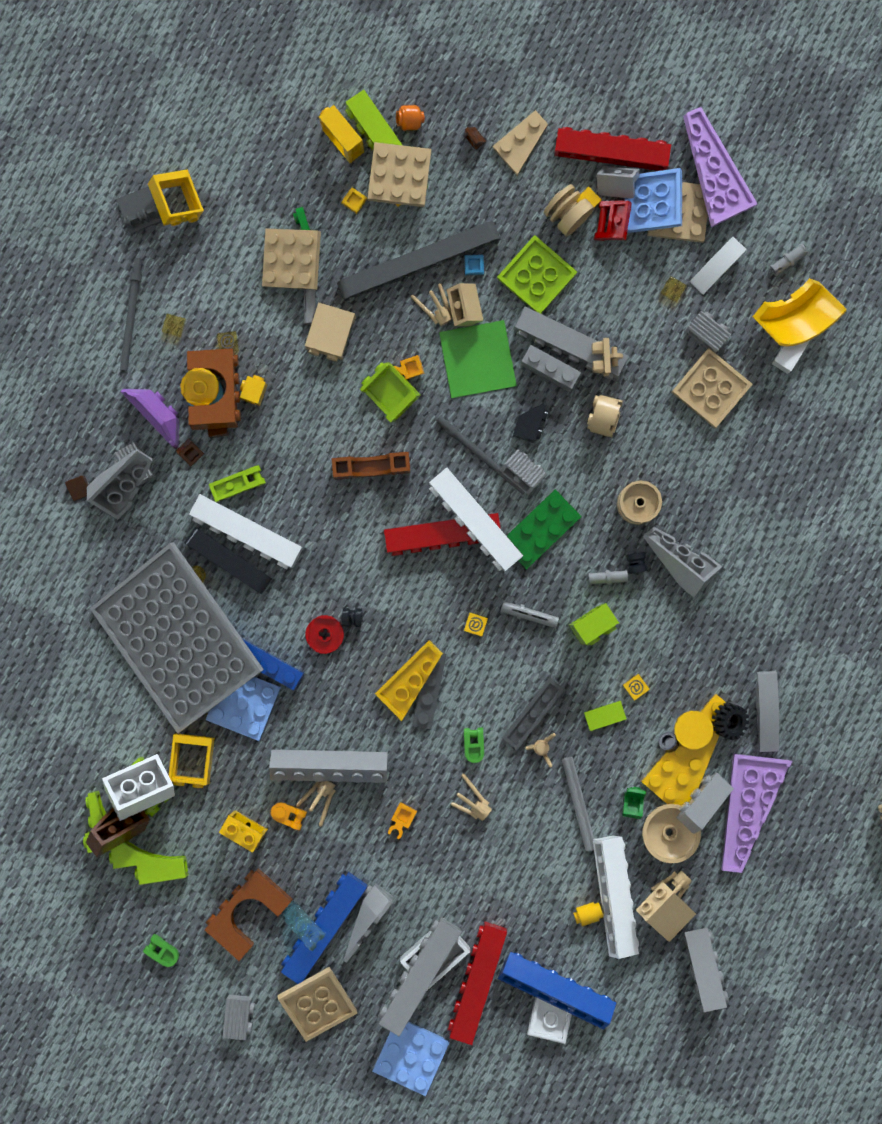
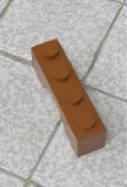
M409 452L389 453L374 457L332 458L333 478L339 480L411 473Z

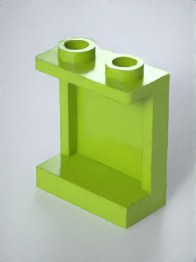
M382 362L375 368L374 371L376 373L372 377L368 376L362 381L361 384L363 386L360 388V391L365 392L387 415L386 418L391 423L395 422L421 394L390 362Z

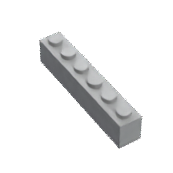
M524 307L514 329L519 337L524 339L529 337L540 347L546 345L557 355L569 356L568 360L577 364L581 362L590 371H593V361H602V354L592 355L591 349L592 343L599 341L530 308ZM622 353L623 359L618 360L617 367H612V360H610L611 373H609V376L604 377L613 380V378L617 379L628 355Z
M271 750L270 780L387 783L388 752Z
M440 917L439 921L435 920L429 929L431 931L428 938L424 937L419 946L421 951L418 956L416 954L413 955L409 962L411 966L409 971L403 972L398 981L401 983L397 990L395 988L392 990L388 998L391 1001L387 1007L383 1006L378 1014L380 1017L379 1024L397 1036L401 1035L461 934L459 927Z

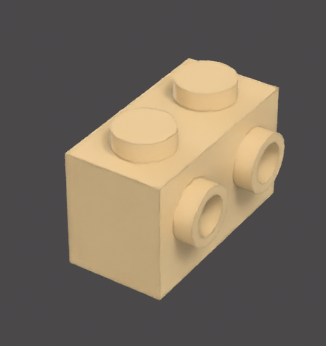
M459 283L447 289L454 326H472L483 321L476 284Z

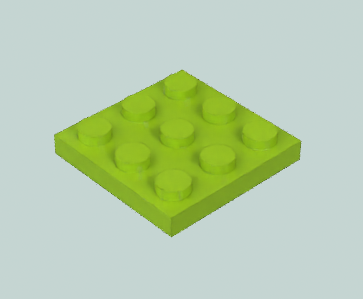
M534 235L497 276V279L532 310L542 314L575 277L577 271Z

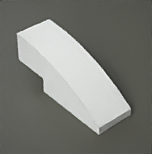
M732 237L691 279L690 283L701 294H704L747 249Z
M809 341L795 346H782L772 364L785 373H790Z

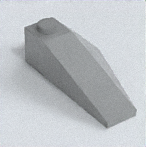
M138 449L134 450L98 475L87 486V501L118 520L131 507L132 500L139 490L140 483L145 478L152 463V458Z
M655 527L643 536L679 586L693 597H696L722 568L720 564L707 554L701 552L700 556L690 551V545H678L675 543L676 541L673 536Z
M374 883L373 886L368 885L363 893L365 897L363 898L343 960L346 963L361 945L362 939L369 935L374 927V923L377 924L393 902L394 896L377 883Z

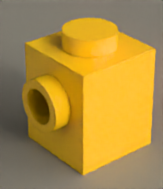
M253 375V378L247 376V379L243 380L240 386V391H242L240 398L243 401L260 406L267 388L264 378Z

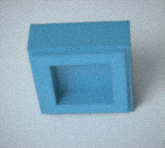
M464 255L465 275H484L483 255Z

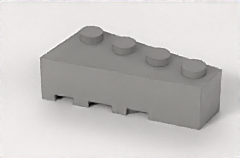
M708 928L684 932L683 938L688 960H691L692 963L690 965L693 980H696L695 994L702 1004L698 1006L699 1012L727 1008L726 1003H729L727 992L723 991L721 983H724L722 972L718 971L716 963H719L717 952L713 951L711 943H714L712 932H708Z

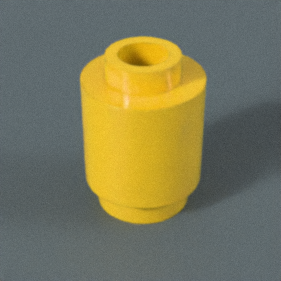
M599 902L576 907L577 912L573 913L576 923H580L582 927L604 918Z

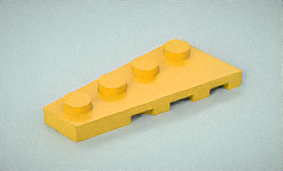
M429 640L375 695L402 721L443 653Z

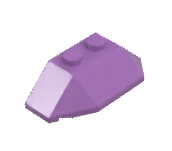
M122 389L120 392L165 440L176 449L179 444V419L176 417L178 412L171 405L167 407L163 403L165 399L158 391L154 393L146 389Z

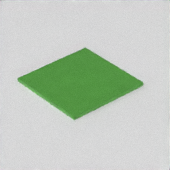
M504 320L439 332L451 398L517 386Z

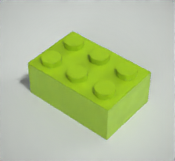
M604 603L598 605L568 626L581 645L592 646L601 640L599 638L600 635H608L617 629L615 625L619 622L608 605Z

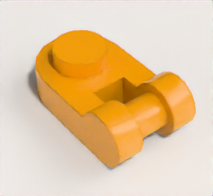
M278 802L273 805L271 816L275 821L290 826L293 829L301 830V822L306 817L307 811L284 802ZM291 813L296 815L294 821L289 819Z

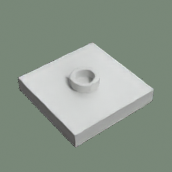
M535 997L527 1035L565 1044L572 1014Z

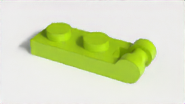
M260 466L251 467L210 483L209 487L215 502L217 503L266 484L265 479L261 477ZM253 475L255 481L249 482L247 476Z

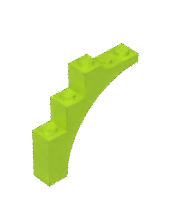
M99 791L90 792L87 794L88 797H86V807L90 810V816L88 817L90 828H93L106 814ZM89 831L85 833V837H83L84 848H87V852L91 853V849L86 844V840L90 833ZM129 841L115 847L109 853L110 864H113V869L137 865V868H135V878L139 880V885L181 879L189 875L186 856L157 855L145 851Z

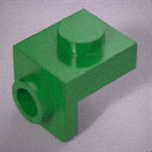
M639 787L626 789L623 798L622 816L642 819L644 798L646 796L645 790H641Z

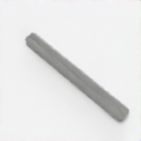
M566 757L562 759L584 847L586 851H593L594 836L573 757Z

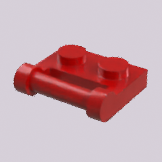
M630 201L599 202L600 214L597 232L594 233V240H626L632 205ZM610 209L607 232H604L607 211Z

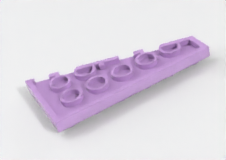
M699 107L686 113L683 118L712 228L755 207L757 202L703 109Z
M733 754L730 785L734 789L728 798L722 871L742 873L755 840L760 834L759 831L763 823H765L775 801L778 789L784 781L787 769L792 763L791 760Z

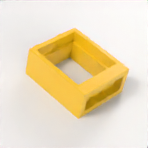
M334 105L322 110L319 116L322 130L346 160L352 163L364 153L363 140Z
M188 169L153 175L150 179L148 186L164 226L170 224L171 226H176L182 222L188 221L193 223L199 220L204 210ZM181 186L190 211L171 214L161 189Z
M178 733L173 735L169 778L173 785L185 786V783H189L194 788H204V785L210 783L214 737ZM180 743L207 746L204 778L177 775Z
M235 810L228 815L219 833L253 853L260 845L268 829Z

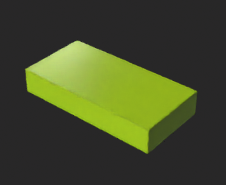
M621 701L584 712L590 731L627 719Z

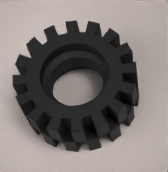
M723 703L724 706H718L720 710L716 709L714 711L717 713L716 716H712V719H715V721H712V725L715 726L713 730L716 731L717 735L726 739H739V735L743 736L745 734L743 730L747 731L748 729L745 726L749 724V721L746 720L749 718V715L746 714L747 711L743 707L732 703ZM733 715V716H734L733 723H732V725L728 728V727H727L728 719L730 718V716Z

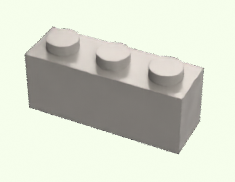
M532 345L528 348L520 364L568 392H571L581 374L580 371Z
M718 773L711 776L709 774L706 775L700 782L702 784L701 787L696 788L690 794V801L685 802L679 808L681 812L676 818L693 834L701 831L734 789Z

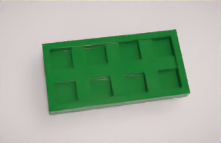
M556 489L507 535V538L523 555L518 562L526 570L582 517Z

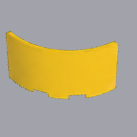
M809 278L803 286L790 295L791 299L785 302L783 300L764 302L752 317L779 345L795 346L805 343L826 331L843 316L846 308L820 282Z

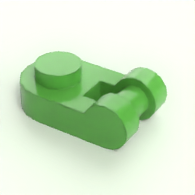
M483 727L477 728V730L464 728L465 756L471 763H478L484 757ZM478 737V743H470V738Z
M153 934L150 944L146 945L143 952L165 967L173 966L179 959L178 950L158 935ZM157 946L162 948L160 953L155 951Z

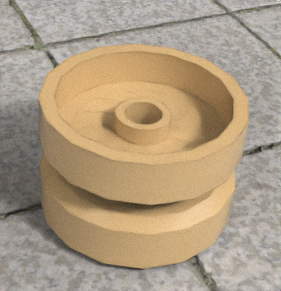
M641 480L627 485L622 489L617 499V509L620 516L628 523L635 525L645 524L655 518L662 506L661 493L657 487L650 482ZM638 499H641L640 503L643 504L642 506L637 504Z

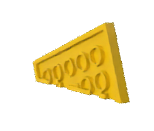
M715 694L700 712L705 714L711 722L715 721V719H712V716L717 714L714 711L716 709L720 710L718 706H724L723 703L726 702ZM713 730L710 742L705 747L697 750L688 749L679 743L675 751L665 752L641 782L666 804L682 806L685 802H689L691 799L690 794L696 788H699L701 784L700 782L719 735Z

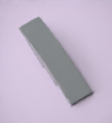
M757 672L759 752L779 751L777 672Z

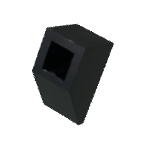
M541 404L521 414L518 417L512 437L534 443L536 439L539 440L543 430L539 428L541 421L545 422L548 411L545 410L546 404Z

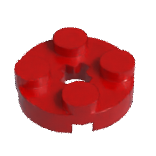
M321 615L308 624L305 632L306 641L318 653H331L342 644L344 629L341 623L334 617ZM324 629H327V632L330 633V637H327L326 640H323V637L319 635Z

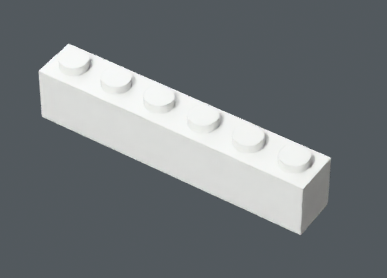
M445 468L429 482L431 486L429 490L436 498L438 496L441 497L444 501L441 503L448 512L453 511L456 515L454 518L461 527L463 525L466 526L469 530L467 532L469 537L474 542L478 540L482 545L479 547L486 556L490 554L494 559L492 563L499 571L503 569L505 572L523 557L520 551L448 468Z
M199 494L189 515L193 516L192 521L203 525L205 522L210 525V530L217 534H220L221 531L228 534L227 539L235 543L238 540L243 542V547L252 552L254 549H257L261 552L260 556L269 561L271 558L278 560L277 565L285 569L294 567L303 550V547Z
M620 836L593 839L609 956L621 959L639 954V941L636 937V921L633 915V901L630 894L631 884L628 879V863L624 852L625 843Z

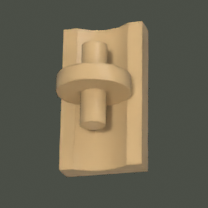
M603 338L602 341L592 343L591 345L592 355L602 354V361L592 362L593 373H603V376H609V373H611L610 360H612V367H617L618 360L623 359V354L617 353V347H611L612 354H610L609 338Z

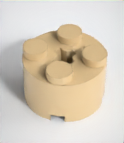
M596 395L593 402L594 414L590 413L587 429H590V432L613 438V433H615L620 417L619 409L622 407L623 401L604 395Z

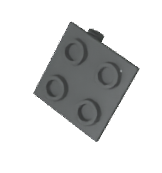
M149 186L116 199L130 234L162 222Z

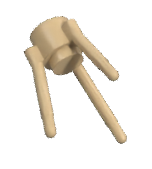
M438 284L445 307L440 305L432 290L429 292L438 308L434 312L436 316L414 295H411L415 303L432 318L435 325L439 323L440 326H443L453 320L442 284Z
M553 733L544 740H537L534 745L526 746L525 749H534L535 753L543 756L548 766L552 767V763L547 756L549 751L548 742L556 734Z
M462 774V778L481 803L477 801L474 804L462 794L457 793V796L471 806L472 809L469 810L454 802L451 803V806L471 815L475 819L479 818L483 821L491 812V808L488 806L489 802L483 798L467 776Z
M331 781L316 782L296 804L299 807L316 790L319 794L309 808V811L312 812L321 797L328 795L319 822L320 827L323 825L332 796L336 791L334 790L335 784Z
M674 871L669 877L651 887V890L654 891L662 882L666 884L674 880L672 884L676 888L673 892L676 894L680 891L677 896L681 899L692 881L684 872L680 871L677 874Z

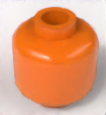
M403 105L399 108V111H396V124L403 131L418 130L421 127V123H424V112L417 105Z

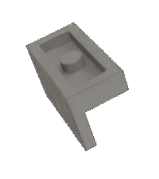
M603 166L597 173L598 195L634 198V183L639 177V169Z

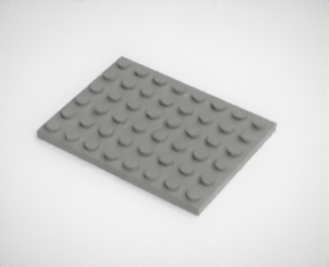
M174 542L168 544L90 608L177 733L182 732L264 670Z

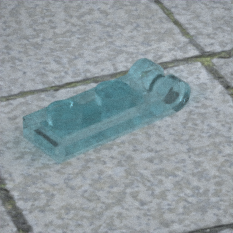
M291 901L280 915L311 951H314L317 947V942L325 937V933L295 901Z

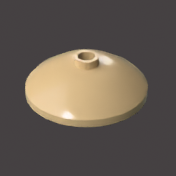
M665 804L654 809L647 816L642 830L643 841L649 853L656 859L666 863H679L691 857L697 850L701 839V831L693 834L676 818L681 812L679 811L681 806L677 804ZM667 829L672 830V834L670 836L666 835Z

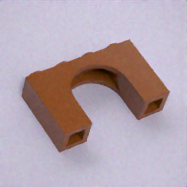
M233 348L187 351L188 371L194 368H204L226 381L225 394L218 402L211 405L188 406L189 426L192 430L238 427V421H241V412L237 410V403H240V392L237 391L240 378L239 373H236V366H239V357L235 355Z
M259 868L255 872L251 870L244 878L246 883L243 886L238 885L231 893L234 895L230 901L226 899L219 906L221 911L218 915L212 914L205 922L208 925L205 931L238 961L249 951L254 942L234 922V909L236 905L246 899H255L262 902L275 915L279 916L292 901V898Z

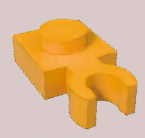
M419 355L400 361L401 367L394 366L402 376H405L406 380L425 374Z
M400 802L391 819L396 823L390 826L388 834H391L393 829H397L399 831L397 839H400L403 834V826L409 828L417 810Z

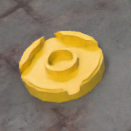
M194 368L188 371L182 378L180 384L181 394L191 405H209L218 395L219 382L211 371L204 368Z
M687 711L677 718L674 724V734L682 746L697 750L705 747L710 742L713 736V725L705 714L699 711Z

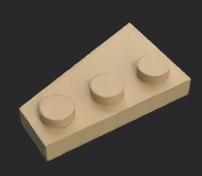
M536 110L493 146L495 152L516 176H518L521 168L548 126L547 122Z

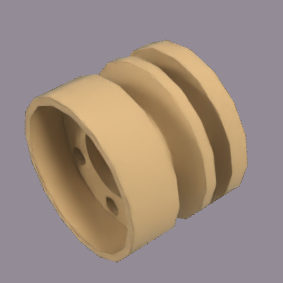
M572 184L559 191L551 199L543 212L546 217L551 216V222L561 219L557 228L566 237L579 228L595 208L587 199L577 203L581 193L579 191L573 193L575 187Z

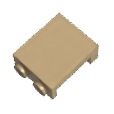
M318 302L305 343L306 349L309 350L308 353L315 356L324 354L327 355V359L336 362L338 359L343 360V353L351 327L356 319L355 313Z
M664 882L636 909L644 920L668 942L696 915Z

